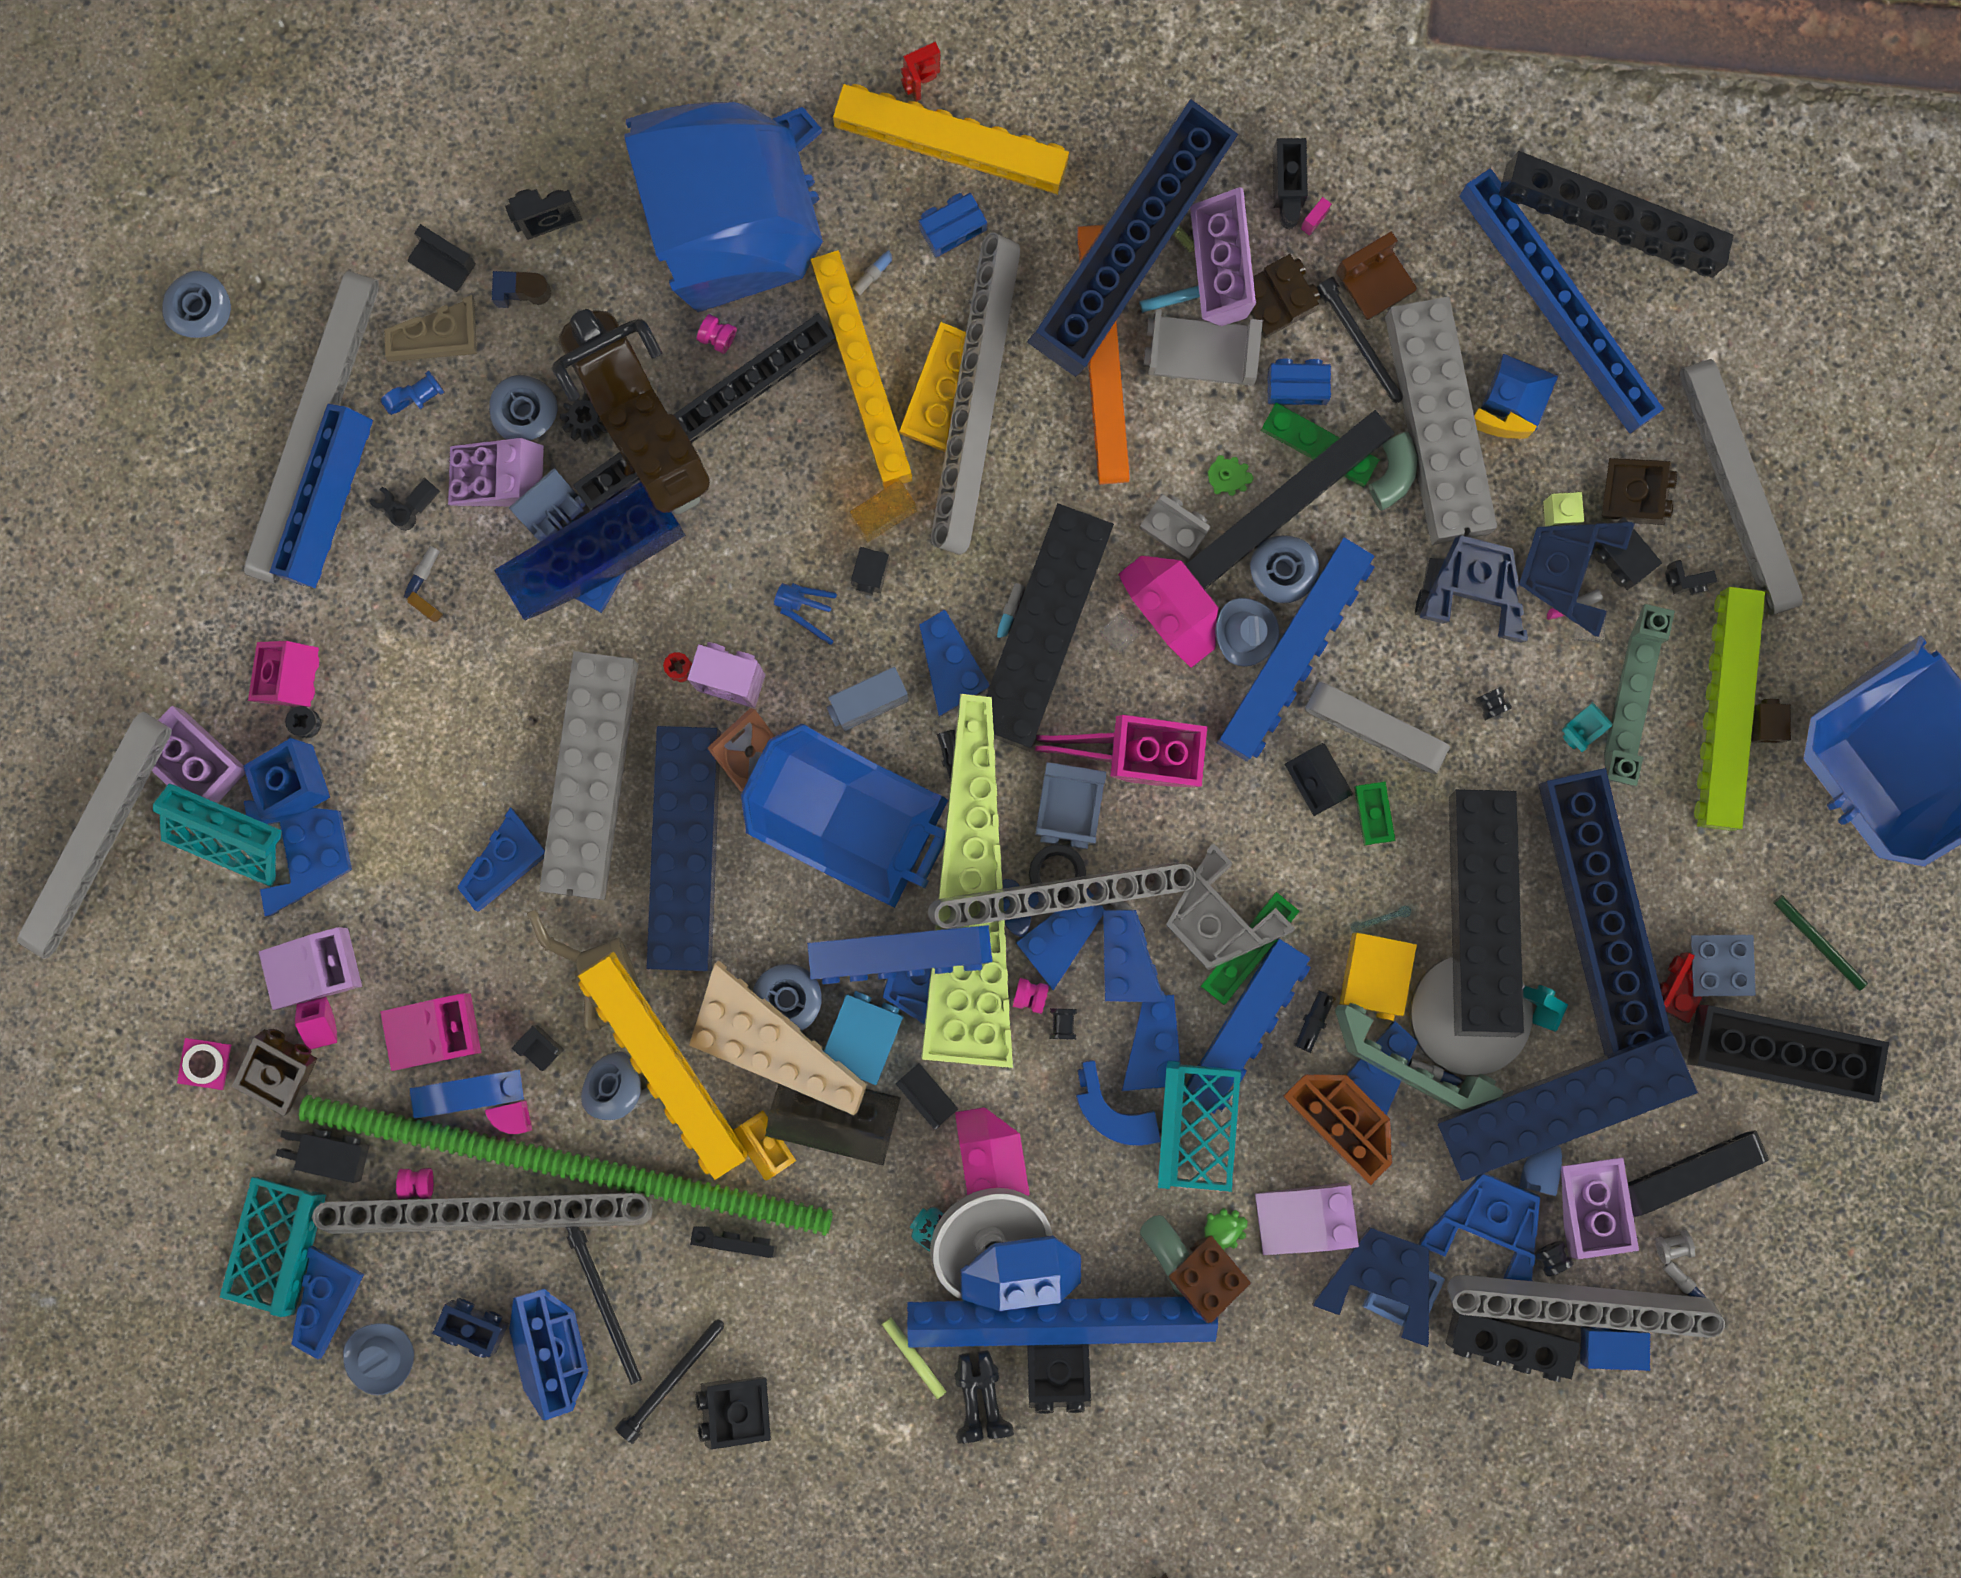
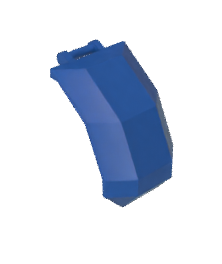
M804 724L795 726L768 740L741 793L744 822L748 835L894 908L908 881L926 889L929 883L927 878L944 846L945 830L936 825L948 799L877 765ZM933 835L935 837L915 874L912 870L929 836Z

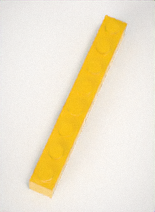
M843 84L833 114L835 128L1057 195L1068 164L1069 151H1066L1064 147L1058 144L1049 143L1046 145L1037 142L1035 138L1028 135H1020L1019 137L1009 134L1002 127L993 126L989 128L982 126L977 120L972 118H964L962 120L952 117V114L945 110L937 109L932 111L915 101L902 102L896 100L889 93L881 92L876 94L869 92L866 87L859 84H852L851 86Z
M837 250L812 258L813 272L836 337V343L884 490L913 481L911 469L840 252Z
M614 951L583 970L578 976L581 980L578 984L582 992L587 997L591 996L597 1004L596 1012L604 1023L609 1022L615 1031L613 1032L615 1041L621 1048L626 1047L632 1056L630 1062L637 1073L644 1074L649 1082L647 1087L655 1099L660 1098L666 1107L664 1108L666 1117L672 1124L677 1123L683 1132L681 1138L684 1144L690 1150L693 1148L699 1156L698 1163L706 1175L710 1173L714 1180L746 1161L747 1150Z

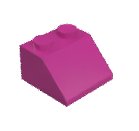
M290 641L257 642L248 701L291 707H310L315 695L314 679L315 672L319 667V648Z

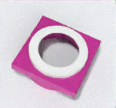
M185 1038L177 1084L224 1090L226 1075L230 1067L229 1057L232 1044ZM201 1050L210 1052L216 1060L214 1072L205 1078L194 1076L189 1069L190 1057L195 1052Z

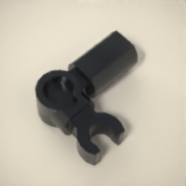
M424 477L404 499L406 501L404 505L398 500L395 501L394 495L384 487H381L380 491L385 494V500L382 503H377L371 498L369 502L377 510L385 511V516L393 525L407 531L416 524V514L418 512L422 513L441 491Z

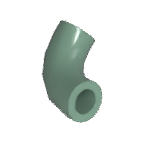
M1409 432L1401 433L1382 445L1387 455L1388 467L1380 479L1369 484L1370 494L1381 511L1391 507L1404 497L1416 478L1418 457Z
M1153 1216L1142 1225L1140 1236L1152 1250L1169 1279V1274L1190 1254L1164 1216ZM1169 1279L1173 1291L1177 1295L1183 1296V1294Z

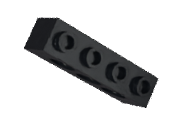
M1455 1309L1453 1310L1446 1338V1344L1454 1348L1453 1354L1466 1358H1471L1472 1354L1484 1356L1483 1362L1496 1366H1501L1503 1361L1513 1364V1370L1526 1374H1531L1533 1369L1543 1372V1378L1556 1382H1561L1562 1377L1572 1380L1580 1343L1571 1338L1492 1317L1459 1314ZM1481 1331H1487L1488 1341L1482 1346H1477L1475 1342L1476 1335ZM1511 1339H1516L1518 1342L1517 1350L1512 1354H1507L1505 1350L1506 1343ZM1541 1347H1546L1548 1351L1546 1359L1537 1362L1535 1358L1536 1351Z

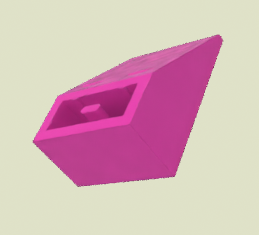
M462 993L380 1011L391 1071L482 1053L471 993Z

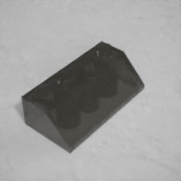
M778 1084L769 1111L765 1136L884 1166L901 1097L865 1088L858 1112L852 1115Z

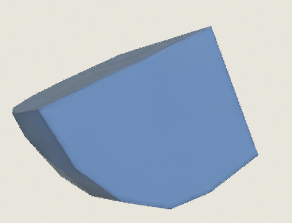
M1555 1146L1529 1156L1522 1169L1519 1187L1556 1196L1562 1166L1561 1148Z

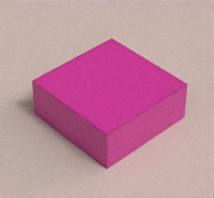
M1322 197L1304 219L1301 230L1310 236L1328 214L1332 203Z

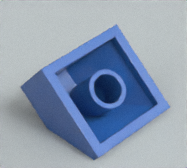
M1503 354L1481 409L1505 418L1512 412L1536 425V431L1558 376Z

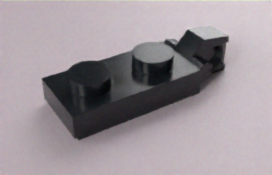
M694 1226L690 1245L766 1258H774L777 1246L770 1245L771 1239L753 1236L752 1242L740 1240L741 1234L726 1231L722 1232V1237H718L710 1227Z

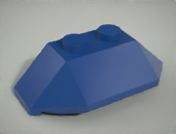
M1055 1236L992 1244L978 1255L970 1265H966L961 1269L962 1300L998 1311L1060 1303L1081 1283V1255Z
M545 1289L514 1297L509 1331L523 1390L543 1421L569 1413L575 1408L576 1400L589 1372L575 1311L552 1296Z

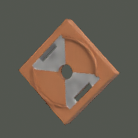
M750 708L707 749L739 791L742 792L768 740L775 737V735L757 711ZM744 728V730H743L738 736H736V737L731 741V739H732L740 730H742V729ZM748 746H752L753 752L747 757L745 749Z

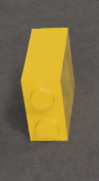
M1352 933L1339 1004L1349 1006V1003H1354L1365 1010L1377 1012L1376 1018L1394 1021L1395 1016H1404L1417 944L1362 933Z

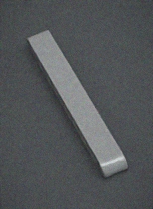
M1712 359L1681 368L1680 378L1756 586L1758 590L1765 591L1764 607L1770 615L1799 607L1803 602L1801 590L1719 369Z
M146 712L138 714L130 724L18 935V944L42 959L49 958L59 946L171 736L172 730L170 727Z
M1171 862L937 899L930 904L928 917L933 924L945 929L1183 892L1194 886L1196 874L1193 868L1187 864ZM1180 869L1183 873V879L1179 884H1176L1174 882V874ZM1152 873L1155 879L1154 884L1151 888L1147 889L1145 879ZM1123 878L1126 882V888L1122 893H1118L1116 883L1119 879ZM1094 882L1097 886V893L1094 897L1089 898L1087 888ZM1066 887L1068 897L1064 902L1060 903L1057 898L1058 892L1061 888ZM1036 891L1039 895V902L1035 907L1031 908L1028 904V897L1032 892ZM1007 896L1010 906L1005 912H1001L998 903L1002 897ZM978 901L980 912L976 916L971 917L968 912L969 906L972 902ZM948 905L951 915L949 919L941 922L938 917L939 910L943 906Z
M1457 1275L1447 1285V1291L1455 1311L1463 1315L1706 1338L1720 1335L1725 1328V1321L1715 1303L1703 1297L1469 1275ZM1463 1293H1468L1464 1297H1459ZM1499 1296L1496 1299L1489 1300L1491 1297ZM1560 1301V1302H1559L1558 1304H1556V1305H1551V1304L1554 1303V1302Z

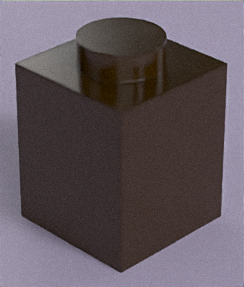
M1762 699L1761 704L1754 706L1751 743H1784L1790 741L1791 704H1780V699Z

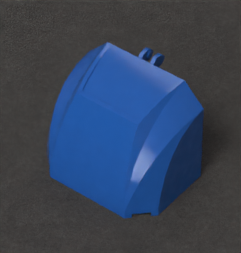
M736 102L686 104L626 119L627 128H631V130L625 134L624 139L656 256L659 262L666 261L674 278L669 280L673 292L699 313L803 279L811 264V259L815 257L823 240L813 204L818 202L819 196L816 191H809L808 189L814 185L815 181L812 175H804L791 129L749 105Z
M1920 635L1849 684L1814 713L1810 719L1804 761L1833 799L1826 805L1829 810L1840 807L1845 814L1838 819L1839 823L1844 825L1851 821L1878 858L1925 867L1961 845V679L1940 652L1936 650L1930 653L1924 647L1927 642Z

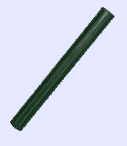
M1783 895L1773 902L1858 991H1861L1868 985V982Z

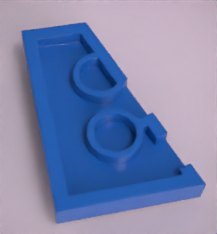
M946 610L919 624L938 716L941 717L959 706L960 694L977 696L989 689L990 684Z
M511 807L507 811L506 818L499 829L495 830L490 837V842L482 855L476 858L457 887L477 912L482 910L544 859L545 848Z
M1165 995L1166 1002H1142L1121 1091L1165 1087L1167 1061L1180 1062L1174 995Z
M310 1246L307 1253V1258H309L307 1273L303 1276L302 1282L304 1287L302 1302L297 1310L291 1345L316 1359H320L323 1357L365 1274L322 1250Z

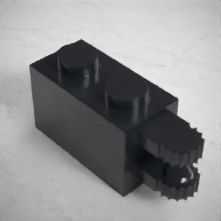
M1277 138L1272 151L1273 208H1280L1281 225L1285 230L1295 228L1298 224L1301 208H1303L1308 197L1307 138Z
M313 1128V1132L307 1133L282 1130L281 1138L289 1141H298L300 1145L298 1152L287 1148L277 1149L276 1156L294 1160L293 1170L356 1183L362 1179L370 1145L361 1143L362 1138L344 1134L342 1139L332 1137V1131Z

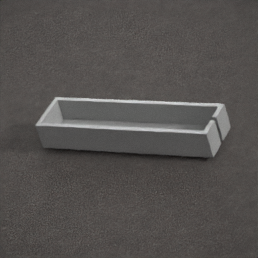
M1450 297L1393 306L1386 314L1385 321L1399 389L1403 396L1402 404L1407 428L1418 457L1417 477L1431 545L1452 542L1455 537L1460 535L1470 538L1490 535L1497 528Z
M573 651L540 892L598 900L606 899L638 671V663L634 659Z

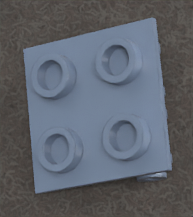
M554 468L513 503L509 509L542 544L545 540L549 542L558 533L554 527L555 525L561 530L564 529L559 522L564 519L569 524L570 521L565 516L568 515L573 520L579 513L584 511L582 508L586 503Z
M1691 935L1692 954L1695 955L1692 961L1693 996H1756L1753 935Z

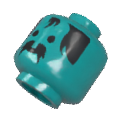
M930 1207L928 1210L922 1208L909 1227L913 1230L911 1234L912 1239L929 1252L934 1230L941 1217L945 1214L937 1207Z

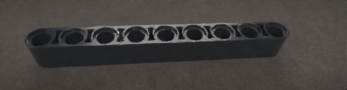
M1374 410L1185 565L1204 589L1208 588L1263 541L1268 539L1383 445L1395 432L1380 414Z

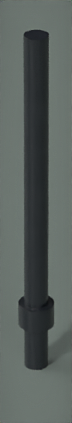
M569 1209L568 1216L574 1219L572 1209ZM575 1226L565 1227L569 1235L567 1241L570 1248L575 1249L630 1385L642 1381V1378L586 1243L588 1240L584 1230L580 1231L579 1227Z

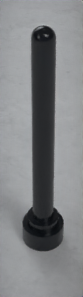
M1334 276L1323 281L1316 287L1320 294V300L1323 299L1325 303L1329 302L1392 402H1401L1403 398L1402 393L1339 297L1340 291L1338 288L1340 286Z
M715 1320L633 1416L629 1415L627 1419L623 1418L617 1424L615 1430L620 1436L631 1444L635 1443L642 1434L643 1422L724 1329V1322L722 1320Z

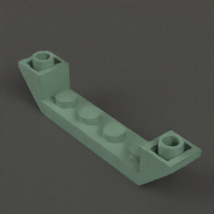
M1645 604L1630 635L1611 719L1613 725L1609 729L1604 752L1605 768L1610 781L1635 787L1638 784L1643 757L1638 756V750L1661 644L1669 640L1675 613L1673 610Z
M1349 1003V1006L1337 1005L1335 1013L1347 1051L1352 1055L1453 1109L1463 1110L1502 1097L1504 1091L1496 1087V1081L1486 1075L1479 1074L1478 1077L1466 1076L1461 1089L1448 1082L1443 1081L1440 1084L1432 1080L1434 1075L1425 1069L1417 1067L1414 1070L1407 1066L1408 1060L1397 1054L1391 1053L1388 1056L1380 1051L1381 1045L1365 1039L1374 1020L1365 1015L1366 1010L1354 1003Z

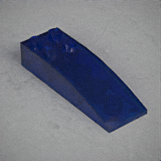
M639 482L496 568L494 571L520 615L526 621L614 579L686 535L672 512L663 513L654 507L644 487Z

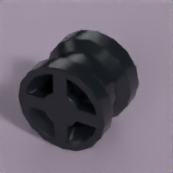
M1499 687L1475 699L1477 705H1480L1484 711L1482 716L1485 721L1512 709L1510 702H1507L1503 696L1505 693L1503 687Z
M304 706L292 708L285 718L288 731L302 738L314 737L322 726L319 714Z
M1562 1240L1550 1243L1535 1252L1537 1259L1541 1260L1544 1264L1543 1271L1547 1277L1557 1275L1574 1265L1572 1258L1568 1257L1564 1251L1566 1246Z

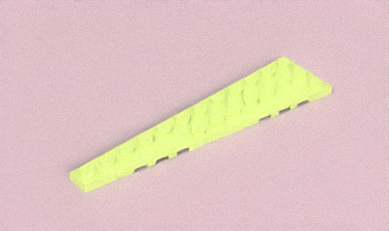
M960 694L938 899L1003 889L995 777L992 697ZM1003 897L998 903L1001 912H1004ZM978 901L972 902L969 906L968 912L971 917L976 916L980 912ZM948 905L943 906L939 910L938 917L941 922L949 919L951 910ZM1005 920L957 927L989 925L992 962L983 963V970L964 971V966L962 965L953 966L954 972L935 974V968H931L922 1060L1013 1068L1007 984L1008 972L1006 967V938L1004 932ZM935 925V930H944V929H945V928H942V927H939V926Z

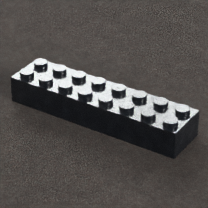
M1057 503L986 697H992L994 739L1029 752L1031 751L1114 523Z
M1456 789L1449 797L1454 1036L1517 1037L1524 1033L1517 791Z

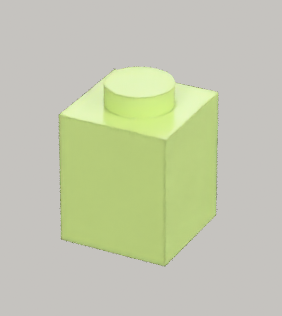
M1582 492L1551 494L1543 501L1545 527L1581 525L1584 522Z

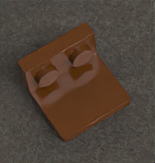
M1392 231L1342 260L1336 271L1366 320L1372 319L1417 290L1414 282L1393 251L1398 240Z
M1208 1236L1198 1240L1190 1247L1192 1253L1169 1274V1279L1204 1321L1211 1323L1251 1282L1212 1236Z

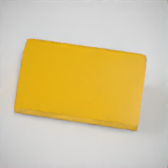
M764 1110L733 1130L765 1181L796 1162V1159Z

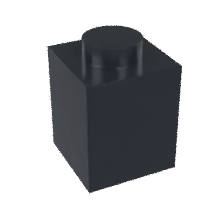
M864 547L859 548L851 577V584L856 587V592L873 596L874 592L881 594L890 562L889 554Z

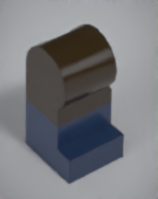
M493 271L492 301L497 308H509V300H529L533 304L541 305L546 303L551 297V288L544 276L539 273Z

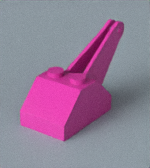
M1119 715L1116 716L1114 733L1036 736V741L1049 743H1113L1112 755L1054 746H1035V751L1111 762L1110 777L1126 782L1154 786L1196 788L1202 787L1207 726Z

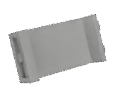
M1156 309L1154 319L1148 318L1146 336H1151L1152 339L1151 347H1145L1143 365H1149L1148 375L1254 386L1258 372L1263 320L1250 319L1248 326L1237 324L1219 326L1208 321L1161 317V309Z

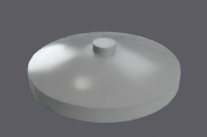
M1453 956L1436 963L1421 977L1412 994L1409 1010L1412 1033L1423 1053L1443 1069L1462 1075L1492 1073L1513 1061L1528 1040L1533 1018L1531 1002L1523 998V1034L1517 1037L1454 1036Z
M1006 1188L980 1190L957 1201L939 1220L931 1240L930 1255L932 1265L942 1285L951 1294L962 1300L961 1269L966 1265H970L988 1247L995 1243L1052 1236V1230L1042 1209L1027 1195Z

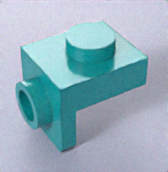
M1592 702L1564 725L1562 729L1565 733L1563 738L1572 749L1578 748L1583 752L1588 748V745L1611 728L1613 724Z
M1525 985L1523 988V998L1537 1005L1532 1023L1556 1032L1568 1004L1554 997L1556 992L1550 988L1538 985L1537 989Z

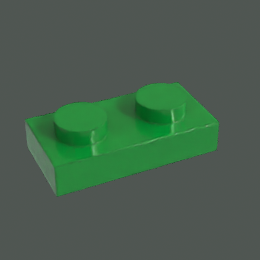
M1386 781L1355 786L1354 790L1364 846L1396 841Z

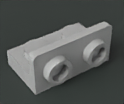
M1161 494L1139 529L1189 561L1211 527L1206 524L1208 520L1196 511L1190 513L1182 507L1183 503L1178 498L1170 494L1167 497Z

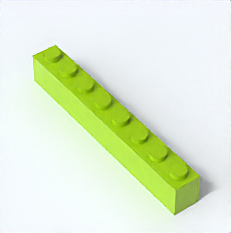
M1728 587L1720 591V594L1715 599L1714 610L1718 612L1717 624H1714L1711 635L1712 641L1715 642L1714 653L1711 654L1709 659V670L1712 671L1711 683L1707 685L1706 700L1709 701V709L1703 719L1706 739L1700 749L1703 770L1699 773L1697 779V787L1701 791L1700 801H1697L1694 809V817L1698 819L1697 827L1728 831L1743 829L1765 591Z

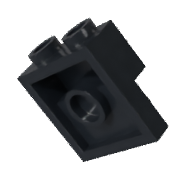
M525 189L517 192L515 197L509 198L510 204L505 205L511 223L514 224L516 231H522L527 240L582 221L580 211L569 190H556L549 193L547 198L542 199L537 189Z
M1089 1344L1027 1345L1029 1408H1035V1413L1038 1414L1053 1413L1054 1407H1066L1067 1413H1082L1085 1411V1407L1091 1406Z
M756 1377L735 1381L728 1379L700 1383L701 1391L696 1392L695 1395L698 1411L702 1410L703 1423H698V1437L700 1442H705L707 1448L713 1450L771 1441L767 1378Z

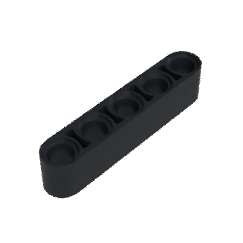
M1752 1130L1742 1133L1628 1182L1633 1217L1650 1213L1767 1162L1769 1157L1758 1132Z

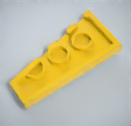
M940 322L898 432L901 435L946 452L966 336L965 331Z

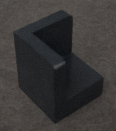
M538 1025L531 1026L512 1047L520 1057L525 1056L540 1071H545L564 1051Z

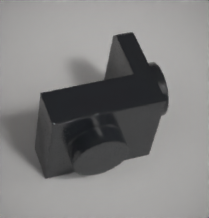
M1681 560L1673 561L1667 565L1665 572L1667 585L1670 588L1672 587L1673 594L1690 591L1691 596L1708 592V587L1717 582L1715 570L1685 576Z

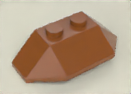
M1304 1074L1283 1095L1297 1114L1369 1185H1372L1392 1164L1390 1118L1347 1075Z

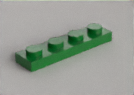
M1275 403L1260 430L1313 460L1340 438L1278 403ZM1370 454L1344 477L1365 487L1380 459Z
M1275 892L1248 926L1253 929L1275 908L1290 923L1300 911ZM1276 940L1216 966L1200 987L1222 1005H1225Z

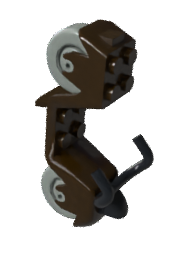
M581 310L571 317L570 322L563 327L559 334L558 344L565 355L557 359L552 365V371L569 402L581 397L566 368L572 365L600 420L626 462L625 475L628 476L633 473L637 475L652 504L658 511L663 513L673 512L679 515L700 503V496L709 489L710 478L697 451L675 415L667 413L653 390L626 337L638 332L651 358H656L662 354V351L649 326L643 319H635L619 325L613 314L607 311Z

